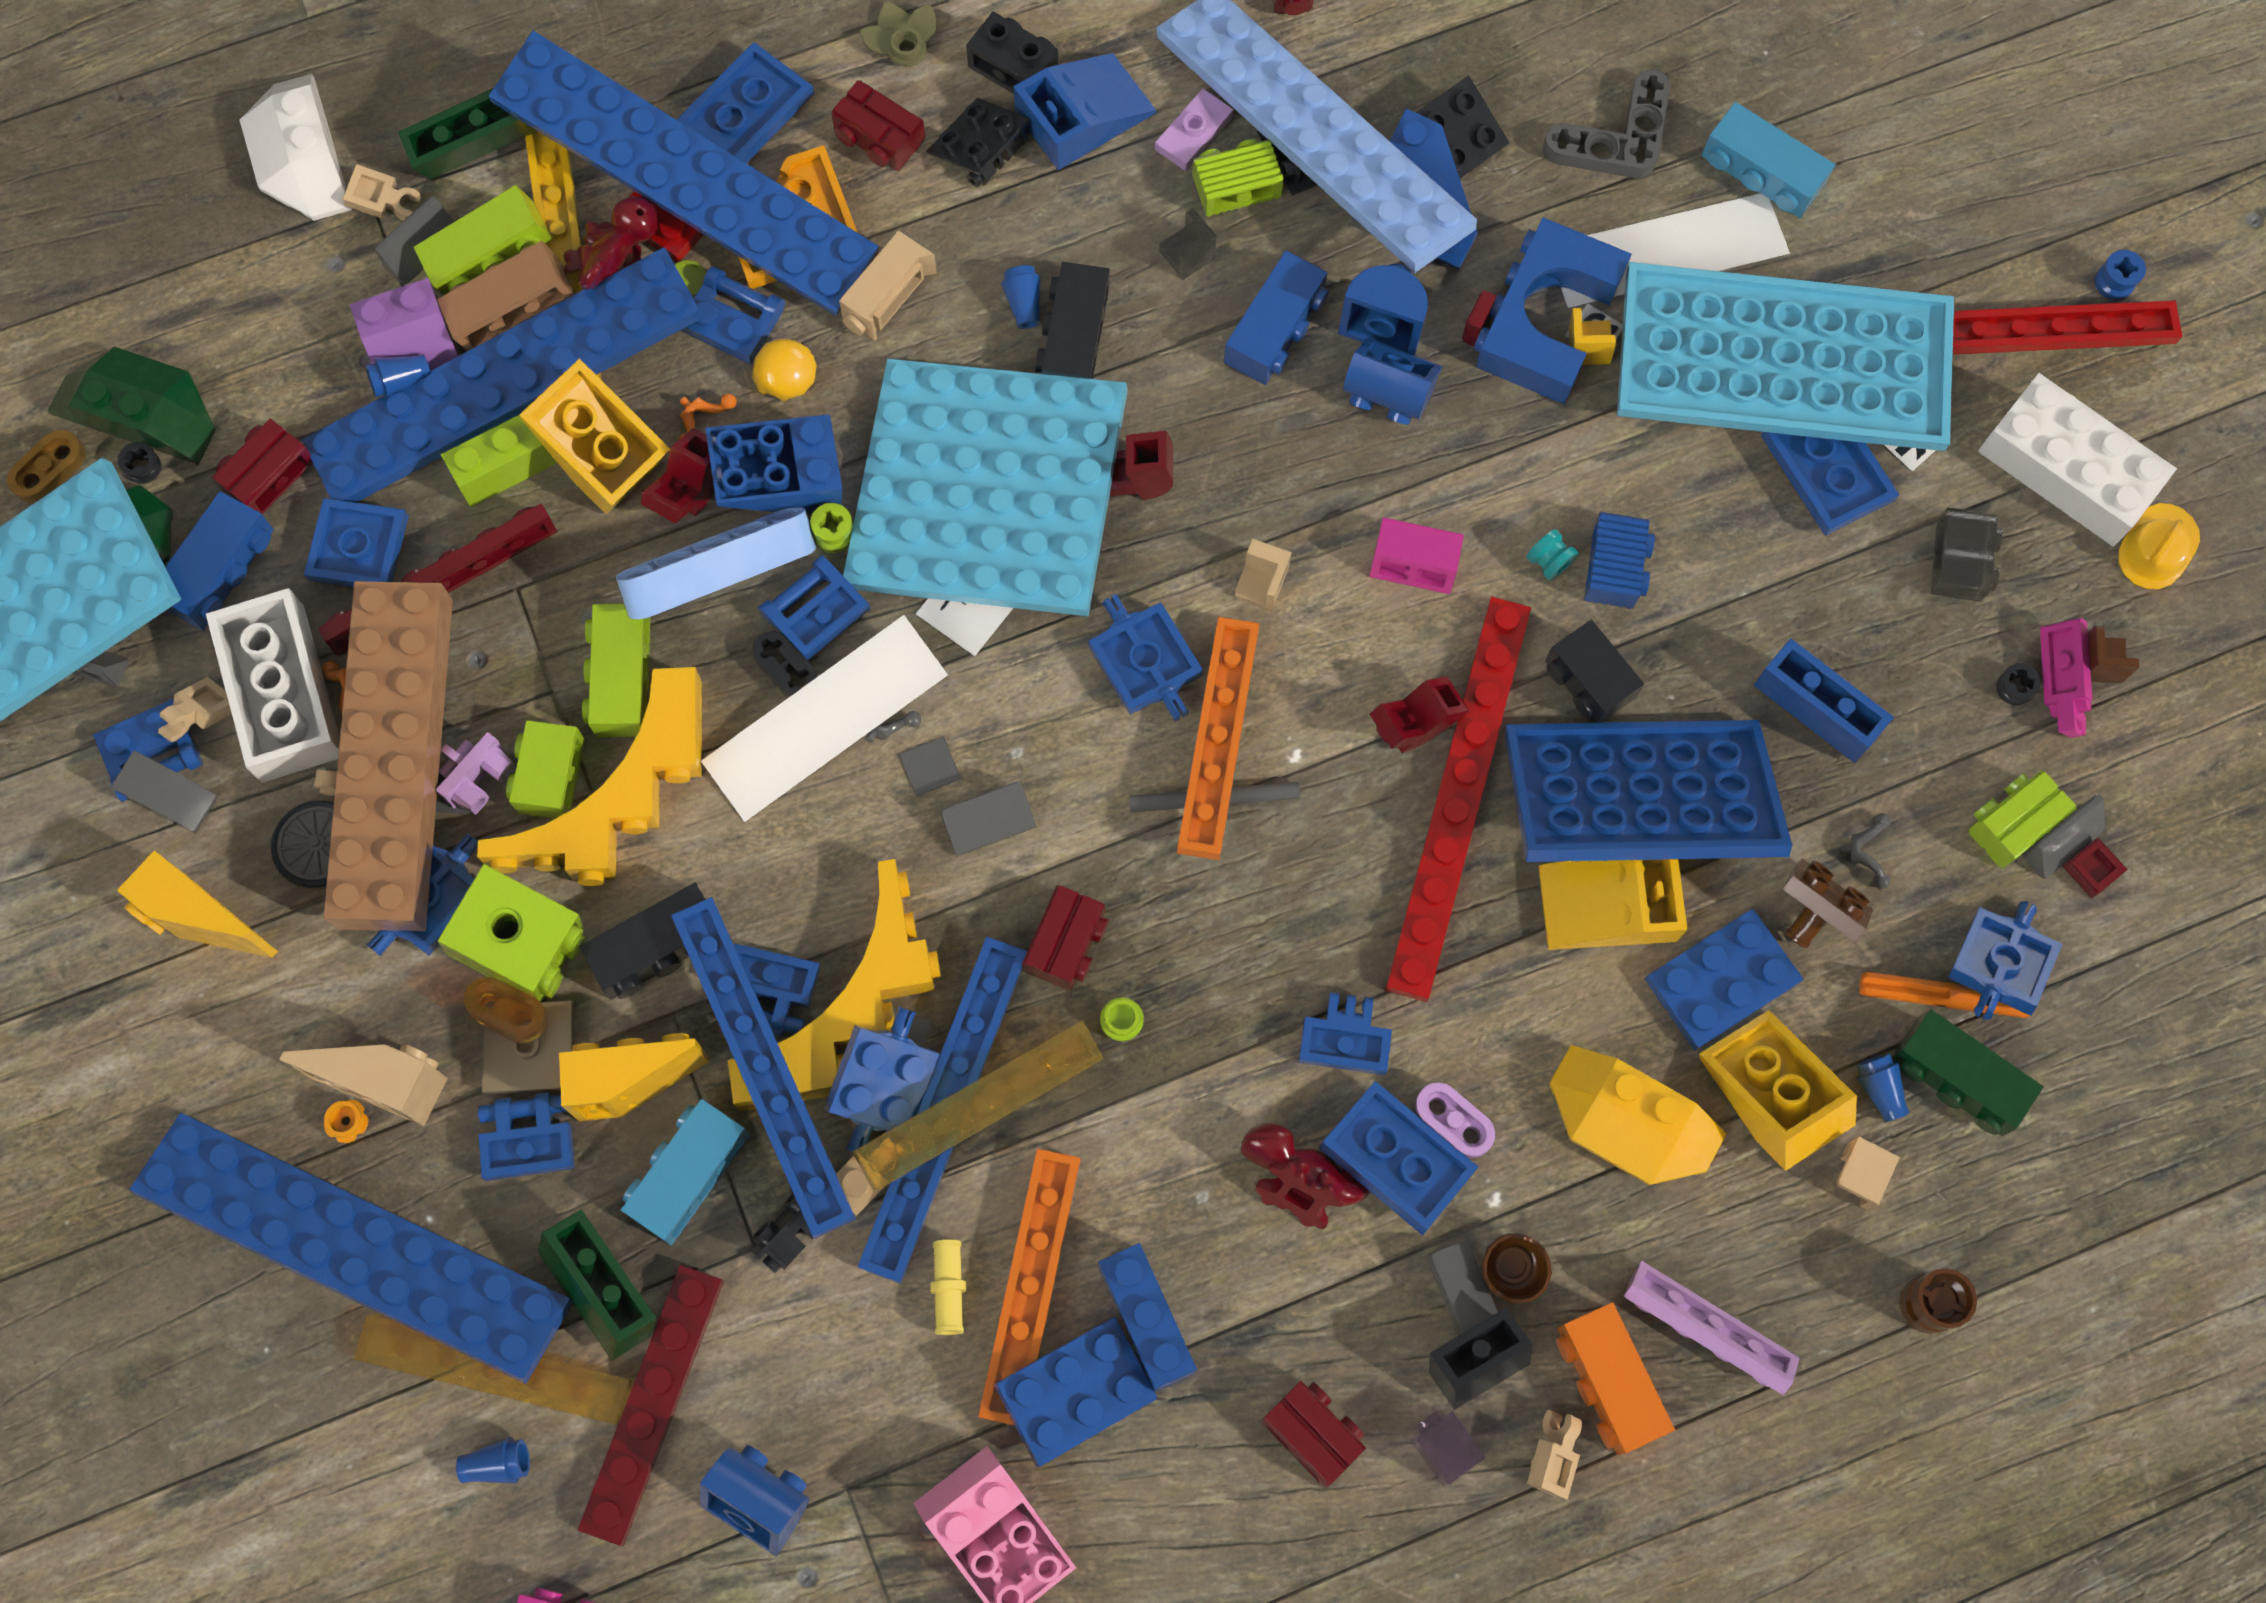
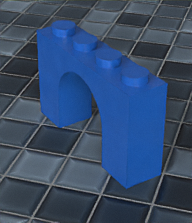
M1542 217L1537 230L1529 229L1524 238L1520 252L1524 253L1525 256L1521 264L1514 261L1508 272L1504 284L1510 286L1506 296L1498 294L1489 317L1495 320L1490 330L1483 327L1477 338L1473 350L1480 353L1475 367L1565 405L1587 353L1540 333L1530 323L1525 312L1524 302L1530 295L1541 289L1563 287L1610 306L1632 254Z

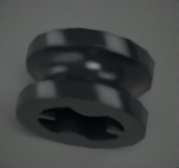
M133 442L126 445L118 455L120 470L132 482L137 484H147L159 476L162 469V462L159 456L148 444L143 442ZM136 459L141 461L145 459L147 461L144 467L139 465L134 467L132 465Z
M2016 663L2007 668L1998 678L1996 683L1997 692L2000 698L2008 704H2025L2039 691L2041 685L2040 677L2031 666ZM2016 676L2020 678L2021 685L2027 686L2021 693L2016 691V684L2011 683Z

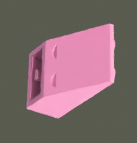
M988 1446L913 1503L926 1526L984 1603H1033L1076 1569V1566Z

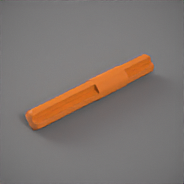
M1874 972L1862 973L1859 980V993L1862 996L1941 1006L1974 1012V1008L1981 996L1980 993L1969 987L1952 982H1940ZM2000 1002L1997 1003L1994 1014L2020 1018L2031 1017Z

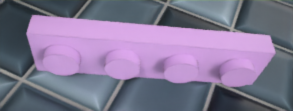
M1640 1262L1633 1272L1624 1294L1626 1299L1633 1302L1643 1312L1651 1313L1669 1324L1680 1335L1691 1338L1711 1350L1719 1359L1730 1362L1745 1371L1761 1385L1770 1387L1784 1396L1793 1384L1800 1359L1798 1356L1645 1262Z

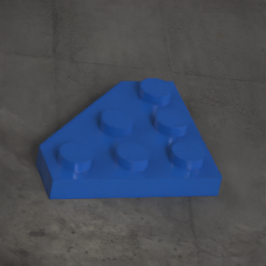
M1406 108L1390 142L1471 214L1442 125ZM1477 229L1435 259L1460 271L1478 235Z

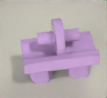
M488 732L475 746L468 740H465L455 751L447 744H444L441 748V754L448 760L439 769V774L446 779L438 786L436 791L452 808L455 809L457 806H460L473 814H477L489 799L487 793L477 786L486 774H489L502 784L507 781L510 774L515 772L516 767L505 754L506 751L499 741Z

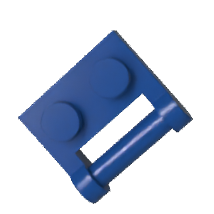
M712 266L707 271L703 285L694 298L704 318L685 327L681 331L748 364H752L780 318L785 307V300L774 294L766 296L726 277L725 271ZM720 291L762 311L759 319L753 318L716 300L715 297Z
M823 555L812 562L813 568L772 601L767 599L758 606L759 612L767 622L784 635L807 661L870 610L869 603ZM823 580L829 583L826 588L788 619L783 615L785 611Z
M174 699L93 734L111 778V785L133 750L153 759L179 747L180 753L158 763L176 773L186 768L192 771L203 766L202 758L189 729L180 739L174 742H170L158 733L159 728L168 724V722L160 717V712L173 705ZM115 792L116 796L119 798L121 802H124L129 799Z

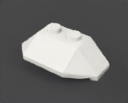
M313 74L274 84L240 119L260 191L301 212L313 221L352 210V208L344 206L343 203L346 186Z

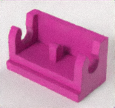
M1383 517L1369 577L1450 594L1458 569L1464 534Z

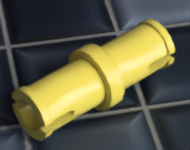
M938 1240L933 1242L935 1281L930 1283V1293L935 1294V1334L957 1335L964 1332L962 1324V1293L966 1292V1281L961 1280V1241Z

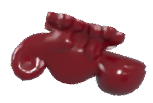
M643 197L624 198L615 204L611 213V223L608 221L601 222L600 224L587 222L585 225L587 234L583 238L585 246L578 247L577 250L569 249L563 255L566 262L564 266L565 274L580 272L578 277L579 285L586 290L596 288L607 277L641 260L642 250L638 243L648 241L653 237L658 226V217L654 205Z
M1277 1123L1258 1124L1245 1134L1241 1142V1153L1246 1159L1262 1168L1268 1169L1278 1177L1275 1179L1265 1178L1257 1182L1255 1190L1262 1196L1263 1204L1276 1205L1280 1209H1289L1293 1215L1299 1218L1301 1224L1306 1227L1315 1226L1325 1229L1329 1221L1325 1207L1350 1206L1362 1201L1370 1194L1367 1188L1343 1168L1339 1170L1336 1163L1326 1154L1314 1149H1295L1293 1134L1283 1125Z

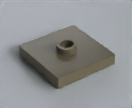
M572 1001L484 1006L482 1092L485 1095L561 1091L559 1053L572 1051V1046L574 1045L575 1004Z

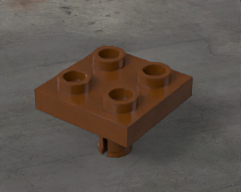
M1802 858L1791 871L1783 890L1806 907L1793 924L1786 929L1785 933L1801 947L1808 948L1811 941L1828 922L1856 943L1867 929L1873 909L1867 906L1870 901L1855 888L1848 886L1845 890L1832 880L1834 877L1832 872L1821 863L1814 860L1808 863Z

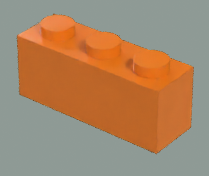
M1613 1302L1557 1328L1560 1335L1559 1338H1556L1558 1349L1567 1364L1573 1362L1580 1376V1380L1576 1381L1578 1391L1588 1407L1594 1406L1601 1420L1597 1424V1430L1603 1443L1609 1450L1614 1448L1617 1456L1626 1454L1675 1431Z

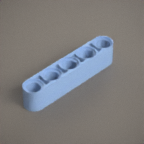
M791 507L628 568L617 574L616 580L628 617L630 619H643L804 557L815 551L816 546L805 509L803 507Z

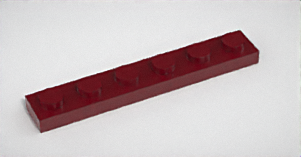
M542 503L535 507H526L518 511L512 520L497 528L492 527L482 531L474 541L460 549L453 548L446 551L439 557L438 561L426 568L410 571L400 582L441 583L446 591L450 593L557 533V530ZM352 609L333 614L325 624L317 628L326 644L337 656L348 650Z
M679 1265L577 1531L619 1546H624L724 1284L722 1279Z

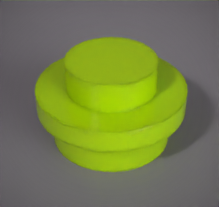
M1124 997L1109 1001L1103 1007L1100 1015V1024L1103 1032L1112 1040L1120 1042L1135 1038L1142 1030L1144 1015L1140 1006L1135 1001Z

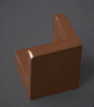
M2094 626L2088 632L2091 682L2123 683L2139 669V659L2127 658L2125 638H2105L2104 626Z

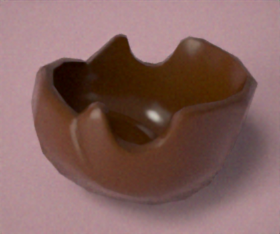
M1517 1232L1499 1236L1487 1247L1481 1263L1484 1280L1489 1289L1499 1298L1512 1304L1534 1301L1546 1291L1552 1275L1551 1260L1545 1248L1528 1235Z

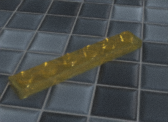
M1082 1020L855 1149L852 1153L873 1191H877L1104 1058Z
M367 1315L353 1359L618 1425L632 1384L630 1379L541 1358L527 1384H524L396 1321Z

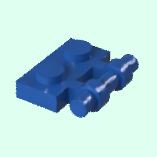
M735 943L734 946L756 996L777 1001L774 1012L763 1010L773 1034L784 1037L785 1033L795 1035L805 1027V1020L790 1017L792 1005L810 1008L821 968L820 964Z
M550 1092L536 1094L534 1099L512 1101L510 1097L496 1099L495 1104L478 1107L480 1123L496 1121V1132L479 1134L481 1177L483 1180L490 1181L575 1169L571 1124L568 1122L553 1124L554 1113L567 1112L561 1106V1095L552 1096ZM536 1116L537 1126L513 1129L514 1119Z

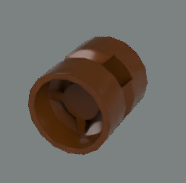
M1944 1268L1920 1275L1907 1282L1901 1291L1899 1304L1902 1316L1911 1327L1919 1332L1934 1334L1961 1327L1970 1321L1976 1312L1977 1295L1974 1286L1966 1276L1959 1271Z

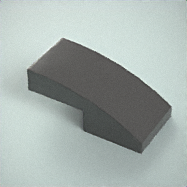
M134 750L111 786L115 792L153 810L159 816L195 834L218 798L217 795Z

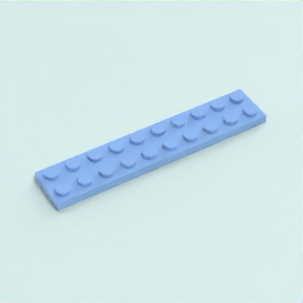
M1197 0L1156 27L1157 38L1261 134L1270 140L1273 145L1412 272L1416 273L1476 230L1477 219L1231 0Z

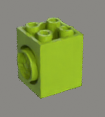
M483 864L439 937L438 943L447 956L533 1002L541 1003L545 996L552 998L564 978V975L560 973L561 968L567 958L574 960L581 951L579 946L585 943L586 937L582 935L584 928L578 913ZM509 927L518 928L517 933L512 938H499L504 929Z

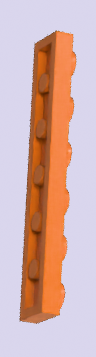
M1218 617L1177 854L1220 861L1260 623Z
M1042 1149L1036 1150L978 1415L980 1419L1015 1426L993 1384L1039 1358L1080 1166V1157Z

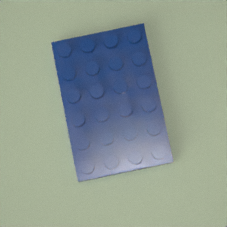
M1759 720L1506 724L1505 741L1526 862L1790 856L1792 842Z

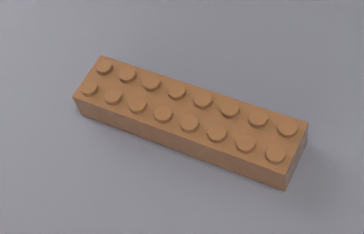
M354 581L324 920L338 930L426 931L437 801L436 789L438 788L453 599L441 583Z

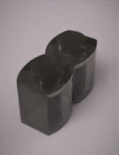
M1949 507L1945 509L1938 518L1936 527L1931 594L1981 602L1990 591H1995L1999 581L2000 570L1999 567L1994 566V553H1998L2003 540V530L1998 528L1997 515Z

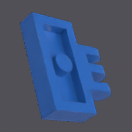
M1330 992L1326 1020L1311 1017L1304 1018L1298 1063L1386 1075L1392 1029L1371 1026L1374 998L1364 997L1361 1014L1354 1013L1356 995L1347 994L1345 1011L1337 1010L1339 993Z

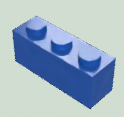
M1285 250L1225 344L1224 363L1264 385L1267 384L1273 373L1279 375L1289 359L1290 353L1287 350L1292 342L1300 343L1309 327L1310 322L1307 321L1309 315L1313 310L1319 312L1328 297L1329 290L1325 289L1328 272Z
M219 491L165 567L182 599L166 611L203 631L208 625L206 614L223 608L224 600L234 587L242 583L247 574V568L257 553L263 552L268 546L274 529L264 516Z
M1791 638L1764 669L1753 685L1853 763H1856L1894 718Z
M1138 1243L1098 1261L1100 1273L1154 1392L1194 1375L1197 1368L1141 1244Z

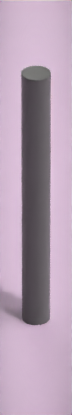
M1299 782L1232 787L1229 804L1299 799L1300 785ZM1187 791L1129 796L1131 813L1184 808Z

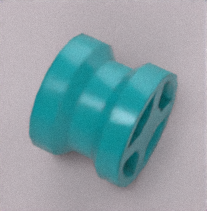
M1557 529L1550 531L1542 537L1526 556L1532 564H1539L1541 566L1543 576L1549 582L1568 569L1580 554L1573 546H1566L1562 542L1563 536Z

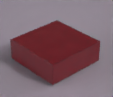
M1483 290V293L1480 292L1466 321L1462 342L1475 346L1482 328L1486 326L1490 318L1489 314L1497 295Z
M2099 838L2092 841L2062 866L2091 898L2097 896L2128 870Z

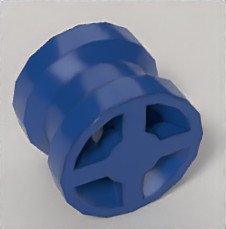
M2130 250L2113 252L2096 273L2094 279L2096 289L2102 296L2110 300H2123L2127 298L2145 277V262L2141 256ZM2120 270L2126 274L2127 278L2123 277V273Z

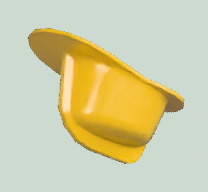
M2158 503L2149 506L2133 528L2126 534L2118 550V563L2124 576L2134 585L2144 589L2159 590L2175 582L2193 558L2200 543L2199 528L2194 518L2184 509L2173 504Z

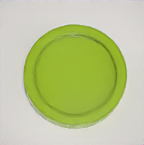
M680 261L674 265L694 299L703 285L706 271L695 261Z

